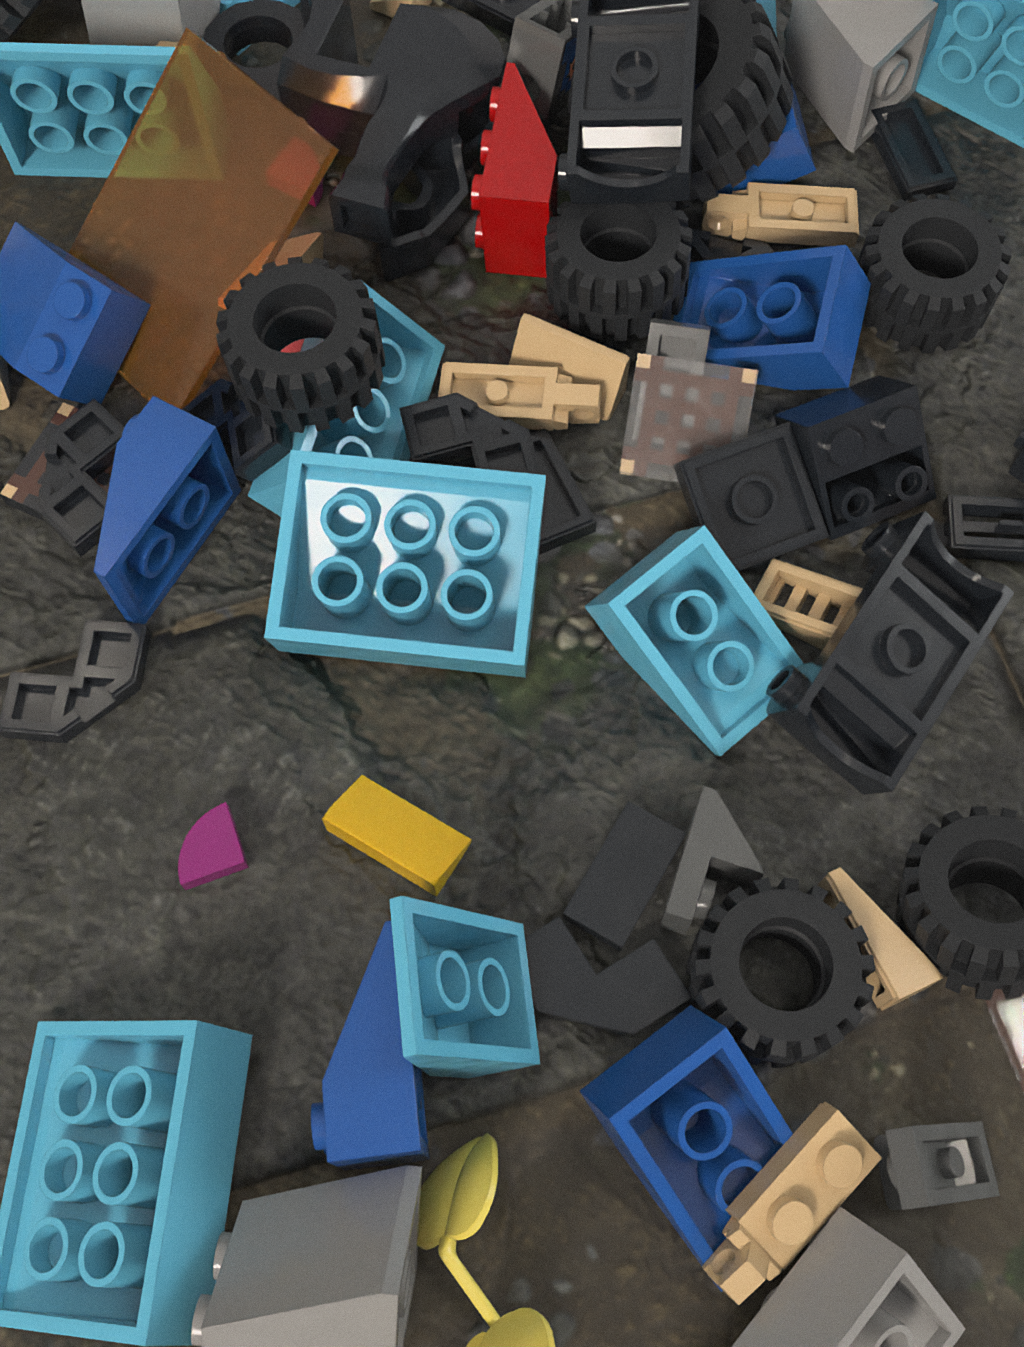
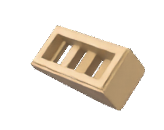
M772 558L754 595L780 630L823 650L863 588ZM786 583L794 587L784 607L775 605ZM809 594L815 597L816 600L808 615H804L799 612ZM831 606L840 609L833 624L824 622Z
M841 867L829 872L817 885L828 891L823 902L834 909L842 901L852 911L844 920L851 930L862 925L869 940L860 947L862 955H873L875 971L866 977V983L874 986L872 999L876 1007L880 1008L881 1011L929 988L944 978L926 955Z

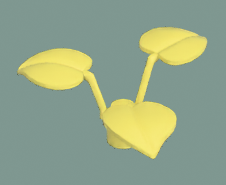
M486 1133L483 1137H477L450 1154L433 1170L422 1185L417 1246L421 1249L429 1250L439 1245L438 1253L441 1260L490 1327L487 1332H481L474 1336L466 1347H555L550 1324L538 1311L532 1308H519L500 1317L456 1253V1240L467 1239L480 1229L494 1199L498 1179V1148L495 1138Z

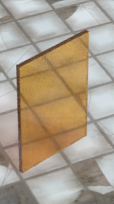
M187 27L69 251V254L151 305L118 373L148 402L155 396L181 410L195 398L221 353L216 334L219 333L216 320L218 311L227 310L223 301L230 290L239 291L242 288L239 280L249 272L257 276L263 272L262 265L275 261L339 151L310 127L304 118L298 117L227 59L225 53L216 50L195 31Z

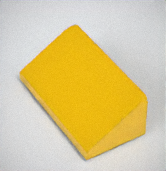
M361 775L333 803L322 818L328 832L436 897L472 842V839L364 775Z

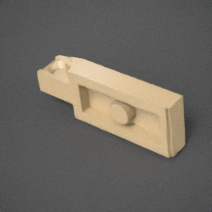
M748 182L745 190L733 191L732 194H718V197L704 202L702 210V230L710 231L713 235L725 237L731 235V238L740 241L747 238L767 243L819 246L846 244L848 247L854 248L859 237L857 190L855 188Z
M445 362L442 364L438 397L457 392L476 402L478 407L505 421L509 419L529 430L568 429V423L593 424L600 421L602 403L600 385L573 384V377L559 374L558 367Z
M827 1102L820 1103L725 1209L731 1215L722 1231L727 1238L702 1265V1268L729 1298L740 1305L766 1279L771 1281L781 1273L782 1268L786 1269L882 1157L838 1109Z

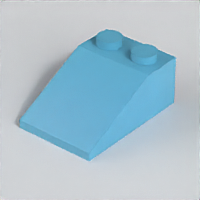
M705 525L674 533L584 606L624 660L716 756H722L768 716L766 708L771 698L766 694V690L772 679L788 665H793L797 668L804 664Z
M406 896L389 899L403 1057L429 1076L473 1078L539 1065L540 1055L523 923Z

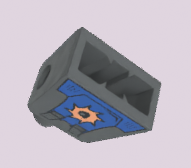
M541 0L517 15L513 25L506 62L515 63L545 130L547 129L549 119L568 105L569 89L573 88L571 80L575 66L577 38L572 37L571 5L573 0Z

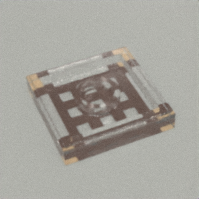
M638 353L619 474L679 482L673 464L746 438L759 370Z

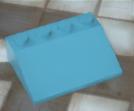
M933 0L939 5L915 91L1024 148V0Z
M0 42V144L15 175L226 181L233 128L224 93L193 47Z
M291 450L264 638L278 651L526 678L546 475Z
M198 1020L38 1021L0 1208V1327L139 1346H193L191 1344V1328L197 1301L201 1294L212 1295L216 1280L213 1279L214 1255L219 1236L225 1230L253 1035Z

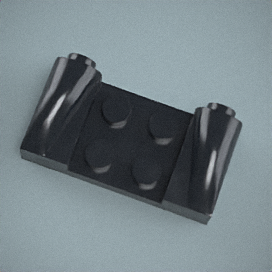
M701 0L572 1L571 32L572 37L577 38L568 152L560 153L558 163L560 191H569L572 204L615 205L690 200L693 151L692 128Z
M926 511L893 525L889 522L882 523L869 534L861 547V550L866 554L861 567L872 576L816 661L802 664L797 668L793 665L786 666L772 679L766 690V694L771 698L766 708V713L800 744L863 795L893 792L1014 594L1005 584L985 578L955 559L940 541L935 529L934 519Z

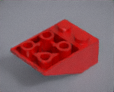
M506 62L501 87L493 86L491 90L489 117L490 122H494L493 129H484L482 133L480 161L481 165L485 166L483 174H474L472 181L471 208L472 210L480 211L475 226V247L484 249L486 272L546 278L545 235H547V224L550 217L557 216L558 208L557 154L515 63Z

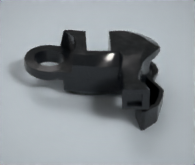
M251 0L237 3L218 14L206 28L201 45L205 64L225 95L241 102H256L268 109L275 130L294 138L298 137L315 147L353 157V160L344 171L342 180L328 196L334 230L380 243L379 249L384 277L387 281H393L430 266L469 217V189L465 167L480 154L483 130L493 129L494 122H490L489 117L491 90L493 86L501 87L500 84L502 83L506 66L505 56L499 39L481 21L458 10L400 3L371 66L358 65L350 0H301V10L280 1ZM271 42L288 48L282 55V59L270 66L261 68L244 67L232 61L238 51L250 44ZM401 182L418 197L416 201L410 204L393 201L394 193Z

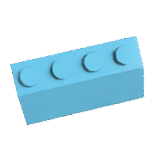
M364 283L368 289L369 298H373L385 353V367H382L384 378L379 389H371L373 400L366 408L357 405L353 408L355 417L347 422L342 423L337 418L329 421L330 429L317 432L315 425H306L304 433L290 432L292 450L409 461L411 454L399 408L429 399L445 345ZM305 338L300 352L316 347L325 339ZM290 453L254 479L248 493V497L280 517L282 514Z

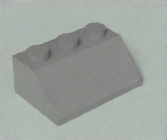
M839 1207L824 1228L820 1229L810 1240L807 1250L780 1285L766 1296L761 1309L732 1347H953L966 1329L905 1250L842 1207Z

